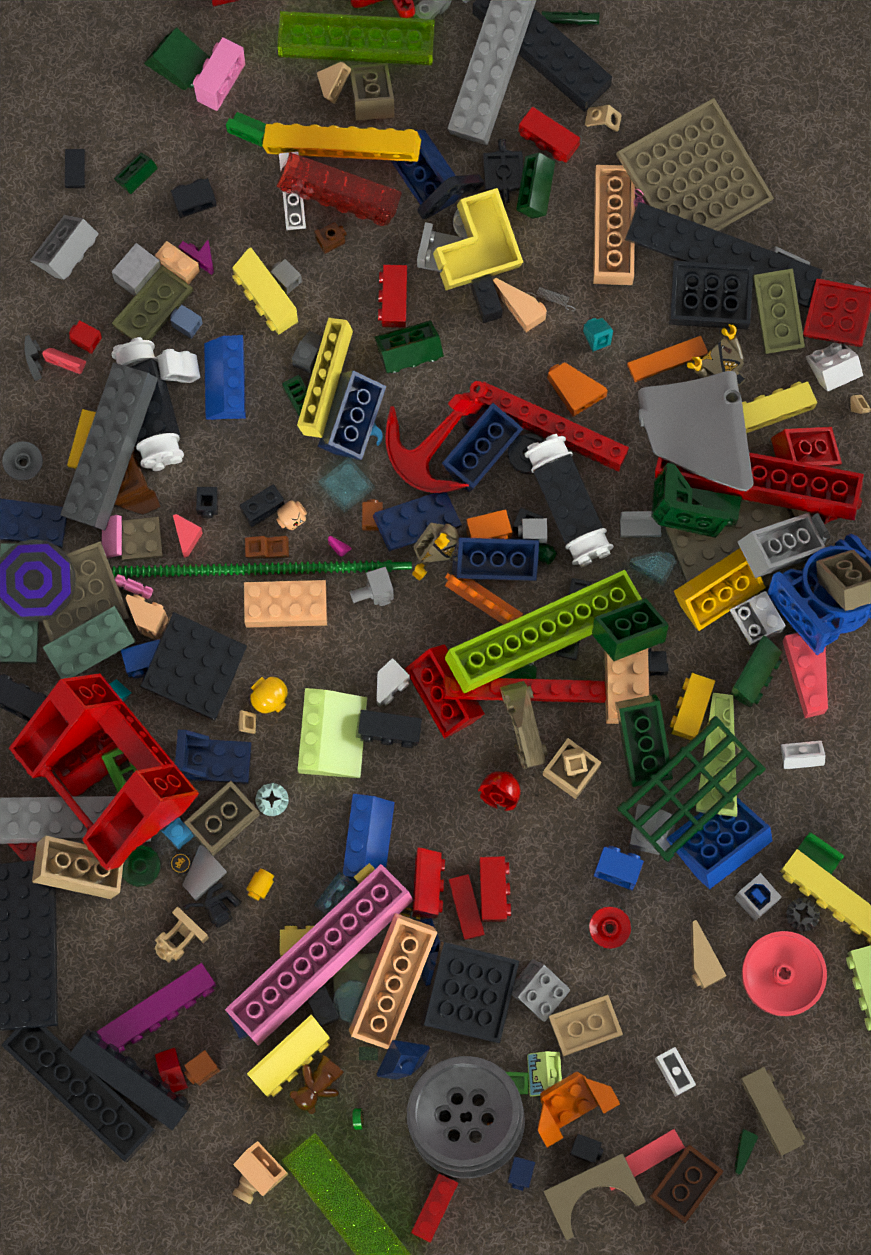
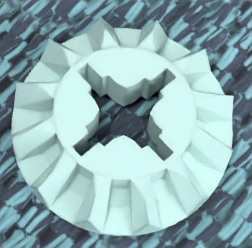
M270 783L263 785L257 791L255 801L260 812L267 816H276L287 808L289 798L287 791L281 785ZM271 791H273L275 798L281 799L274 801L273 808H271L270 802L266 801V798L270 797Z

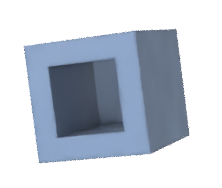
M182 304L170 316L172 327L191 339L203 324L201 316Z

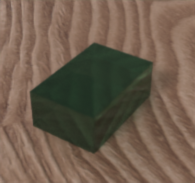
M359 1047V1060L378 1061V1048Z

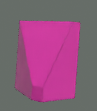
M332 536L328 537V544L340 557H343L351 550V547Z

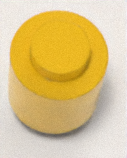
M261 868L258 872H255L246 888L249 892L248 896L257 901L260 898L265 899L274 882V875Z

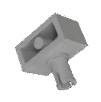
M386 567L367 572V586L350 591L353 604L371 598L374 605L385 606L394 599L393 587Z

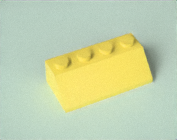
M251 247L247 249L233 266L234 275L232 277L238 286L242 285L245 290L243 292L247 299L255 302V309L259 315L266 317V323L270 330H275L279 335L298 322L297 309Z

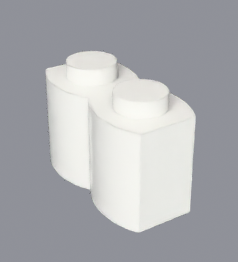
M166 349L157 356L162 380L192 383L201 378L197 355L189 351L177 352L174 349Z

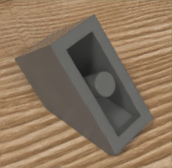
M309 331L303 337L292 357L294 367L310 374L312 373L323 336Z

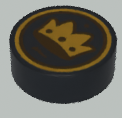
M184 853L175 854L170 861L171 869L176 874H186L191 867L189 856Z

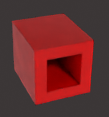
M80 320L77 325L72 326L69 332L71 343L91 354L102 339L99 330Z

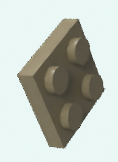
M159 517L122 521L123 562L163 557Z

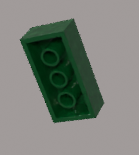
M656 694L615 702L628 780L632 787L644 785L652 774L659 771L670 760L661 704ZM672 770L660 781L673 779Z

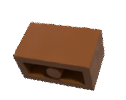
M205 1050L184 1065L187 1069L184 1072L192 1084L197 1083L199 1086L220 1072V1069Z

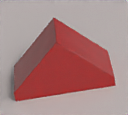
M175 1047L155 1054L161 1079L170 1086L171 1091L175 1093L187 1089L188 1085Z

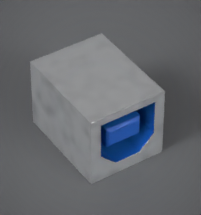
M136 243L112 270V274L117 284L133 296H136L161 265L156 257Z
M760 873L741 889L734 898L751 918L756 921L775 905L781 896Z

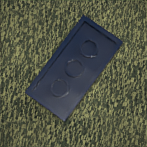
M447 492L433 493L373 514L375 523L388 551L416 543L430 523L450 524L456 529L462 525Z
M0 498V540L29 544H48L52 547L62 548L67 518L60 515L63 507Z

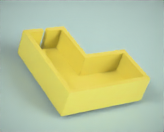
M498 188L461 199L457 204V208L468 238L438 247L433 253L438 270H443L440 276L445 290L469 284L471 280L489 274L494 276L519 268L523 263Z

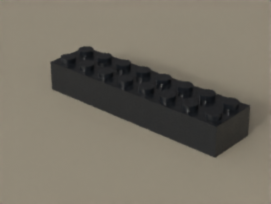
M476 0L473 3L472 14L482 23L491 0ZM533 9L518 54L585 112L611 87L612 76L537 10Z
M47 1027L16 1029L1 1045L124 1162L127 1163L156 1132L145 1119L99 1076L70 1056L71 1050Z

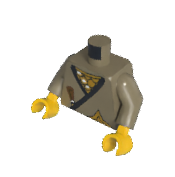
M729 324V333L725 328L721 331L728 338L721 340L702 359L692 357L695 365L690 362L687 363V367L695 369L694 371L699 378L725 371H733L737 375L739 387L746 380L739 373L744 364V357L741 345L735 335L736 327Z
M430 523L415 543L413 548L419 562L415 566L412 575L419 581L426 575L427 571L425 569L429 563L449 560L452 557L459 537L455 527L450 524Z

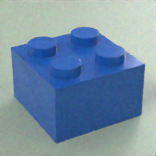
M604 847L594 877L633 891L644 861L640 860V856L628 853L626 855L621 853V850L617 847Z

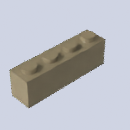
M765 1067L741 1078L740 1082L780 1157L804 1145L803 1140L805 1137L801 1129L795 1127L793 1123L795 1118L791 1110L785 1108L782 1102L785 1100L780 1089H775L772 1083L775 1081L770 1070L766 1071Z

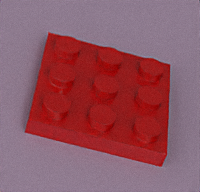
M816 279L803 337L862 347L871 312V288Z

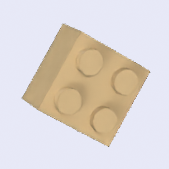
M568 738L544 769L543 776L574 799H577L598 771L602 762L583 749L588 771L568 776L562 752L580 748V746Z

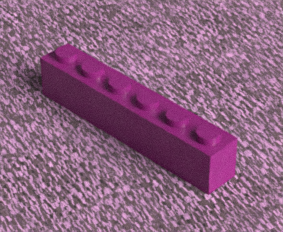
M200 963L96 1032L101 1035L103 1041L107 1044L115 1045L119 1052L122 1053L125 1051L124 1047L129 1043L134 1045L142 1040V1035L147 1031L152 1033L161 1027L160 1023L164 1020L171 1021L179 1015L178 1011L182 1008L189 1009L197 1003L196 999L202 995L205 998L215 991L213 988L216 987V984L204 965Z

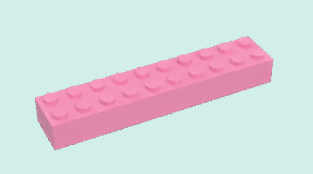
M380 864L225 1010L259 1046L392 921L395 913H401L413 901L409 891Z

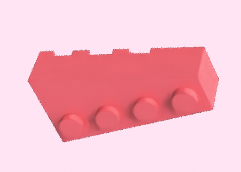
M798 633L786 635L782 642L804 717L809 718L825 714L828 709L826 647L822 653L816 655Z

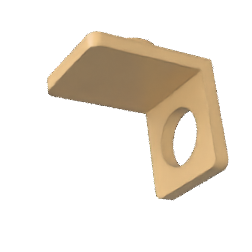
M610 105L588 108L585 125L589 127L605 124L613 131L618 132L622 115ZM612 114H614L616 118L615 124H612L611 122Z

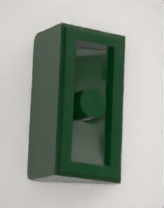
M140 153L114 180L128 193L132 194L158 167L150 157Z

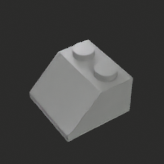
M638 804L634 819L637 820L650 806ZM660 809L642 828L651 836L673 814ZM675 825L656 841L664 851L671 846L666 838L674 833ZM632 826L628 848L659 855L655 848Z

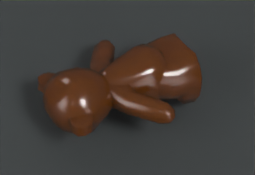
M324 1055L317 1069L312 1074L310 1066L308 1064L303 1065L302 1071L306 1086L299 1088L298 1091H291L289 1094L295 1105L309 1114L315 1113L318 1097H336L339 1094V1091L336 1089L326 1088L344 1072Z

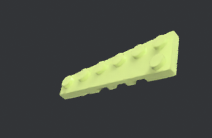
M713 693L709 721L714 716H717L735 736L733 695ZM719 727L706 737L704 756L726 737ZM731 742L705 767V770L712 777L735 757V744ZM736 767L719 782L726 792L736 784ZM702 774L699 790L708 782ZM715 787L697 803L696 812L706 813L723 797ZM737 795L731 803L726 804L717 814L737 817Z

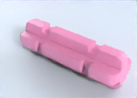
M119 574L115 577L118 587L121 588L122 586L129 592L137 595L141 594V597L149 599L153 593L151 587H144L143 584L129 578L125 579L124 576Z

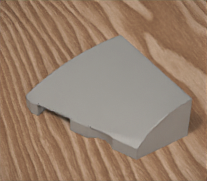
M201 844L182 886L197 901L227 871Z

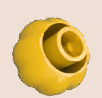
M261 677L251 687L253 693L250 695L252 706L261 713L276 711L279 713L287 705L285 700L288 691L281 679L268 677L265 680Z

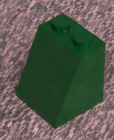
M176 27L163 38L144 64L182 90H186L187 88L192 89L194 87L193 81L196 75L202 72L203 64L207 58L210 59V56Z

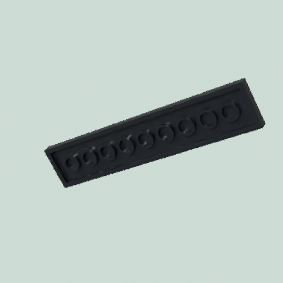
M641 202L637 203L625 238L626 241L680 261L753 266V275L793 268L798 304L807 308L810 307L816 279H820L823 272L822 269Z

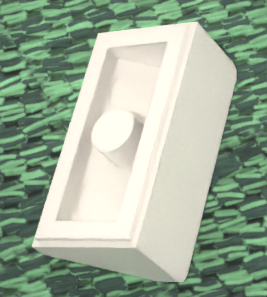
M822 741L781 744L784 769L825 765V752Z

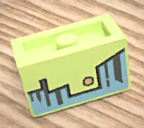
M545 1051L527 1055L529 1093L533 1097L540 1096L541 1092L562 1080L560 1052Z

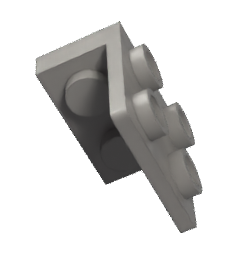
M425 222L417 256V267L442 272V269L438 270L433 255L434 251L438 247L461 241L463 237L433 231V224Z
M532 959L515 980L511 996L520 1000L538 1018L545 1022L570 992V989L544 964Z

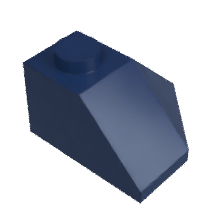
M392 1040L378 1069L377 1077L396 1080L412 1075L422 1066L430 1050L429 1045Z

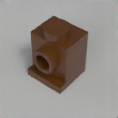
M336 222L314 231L315 239L324 254L345 244L344 236H346V232L343 226H337Z

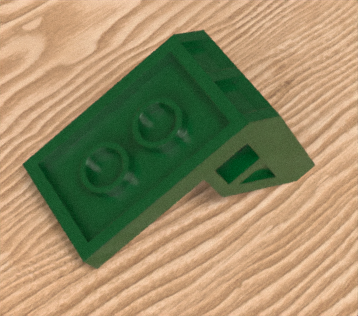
M667 463L654 480L651 517L660 526L716 538L729 522L730 513L724 512L721 509L707 508L700 504L693 505L692 488L676 465ZM676 498H681L683 502L677 501Z

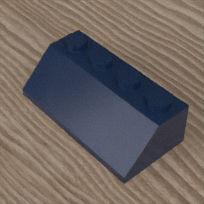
M414 130L418 132L421 138L418 162L390 161L421 205L445 180L456 175L426 131ZM463 194L453 195L435 214L454 204Z
M353 370L342 373L323 437L320 438L318 447L336 455L362 460L386 386Z
M492 403L442 464L456 482L469 484V487L464 489L470 492L520 434L523 428Z
M458 537L453 553L452 574L456 578L536 581L539 540Z

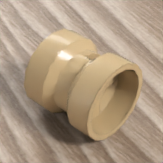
M242 1175L239 1180L240 1184L238 1188L234 1189L232 1195L251 1204L253 1194L257 1190Z

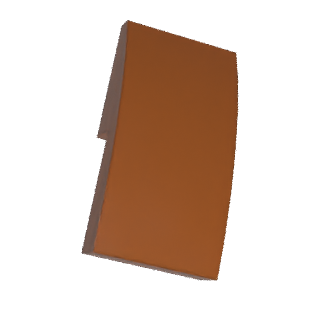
M288 537L245 538V557L254 559L289 557Z

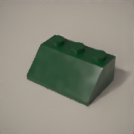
M431 320L374 336L387 373H396L401 369L417 367L421 363L434 362L444 357L439 334Z
M763 635L730 693L735 700L750 708L753 703H759L763 696L760 693L762 687H768L773 678L770 673L773 668L777 670L783 660L780 658L782 651L766 636Z

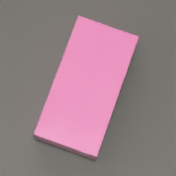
M119 515L110 516L106 530H102V545L107 558L122 555V516Z

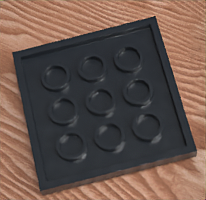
M172 612L140 687L211 720H216L247 645Z
M441 941L421 1025L500 1043L519 960Z

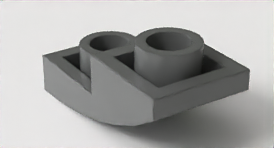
M27 335L25 336V356L33 379L37 381L42 378L40 374L42 368L37 360L40 358L38 351L41 349L36 339L32 341L30 336Z

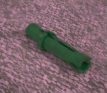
M578 10V12L542 11V16L554 24L599 25L600 12L587 13L582 12V10Z

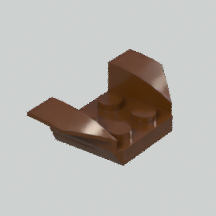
M134 446L115 505L144 515L161 506L155 491L149 489L135 456V453L139 451Z

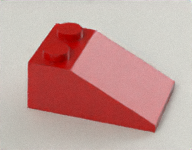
M832 427L784 429L771 438L776 458L829 468L842 464Z

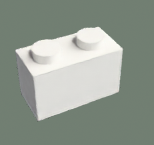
M676 1047L655 1058L675 1097L696 1085Z

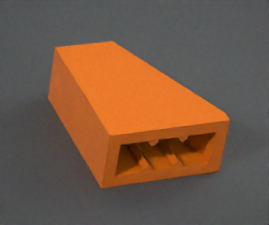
M565 362L561 365L556 364L549 369L547 379L573 417L607 397L608 390L606 387Z

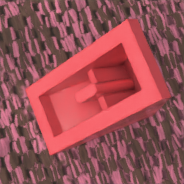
M175 514L173 518L184 558L190 555L203 532L201 527Z

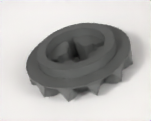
M801 897L789 904L786 917L794 929L808 931L813 929L819 922L820 912L817 904L811 901V899ZM807 907L806 914L809 915V918L805 917L799 922L800 914L797 911H802Z

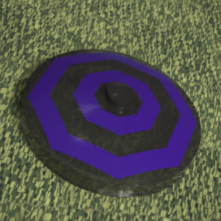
M26 540L13 545L1 556L0 603L10 614L26 621H44L60 614L71 602L76 589V572L71 559L58 546L44 540Z

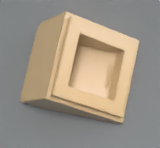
M581 747L562 752L568 776L588 771L585 754Z

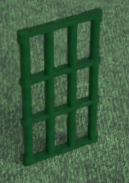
M717 716L708 721L709 724L689 743L679 749L680 751L659 771L652 774L650 779L629 799L616 807L666 862H669L674 857V853L698 831L703 830V826L726 804L731 803L733 798L757 775L760 776L766 770ZM719 727L726 737L698 762L690 752ZM733 742L740 752L712 777L705 770V767ZM686 757L694 766L668 790L660 780ZM747 757L755 767L726 792L719 782ZM701 772L708 782L682 805L675 795ZM657 785L664 795L635 820L628 810L650 789ZM715 787L723 797L696 820L689 810ZM671 800L678 810L650 836L642 826ZM685 815L693 825L664 851L656 841Z

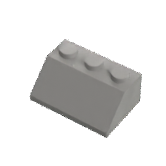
M64 215L30 261L55 278L64 280L70 276L74 266L83 259L86 250L95 243V238L99 233L83 218Z

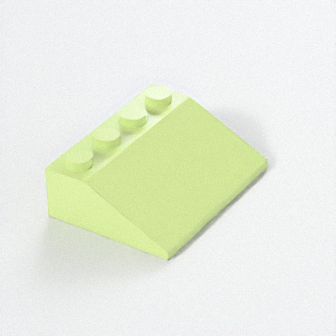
M305 688L298 760L299 774L360 778L363 741H360L361 738H356L359 712L360 710H366L367 697L330 690Z

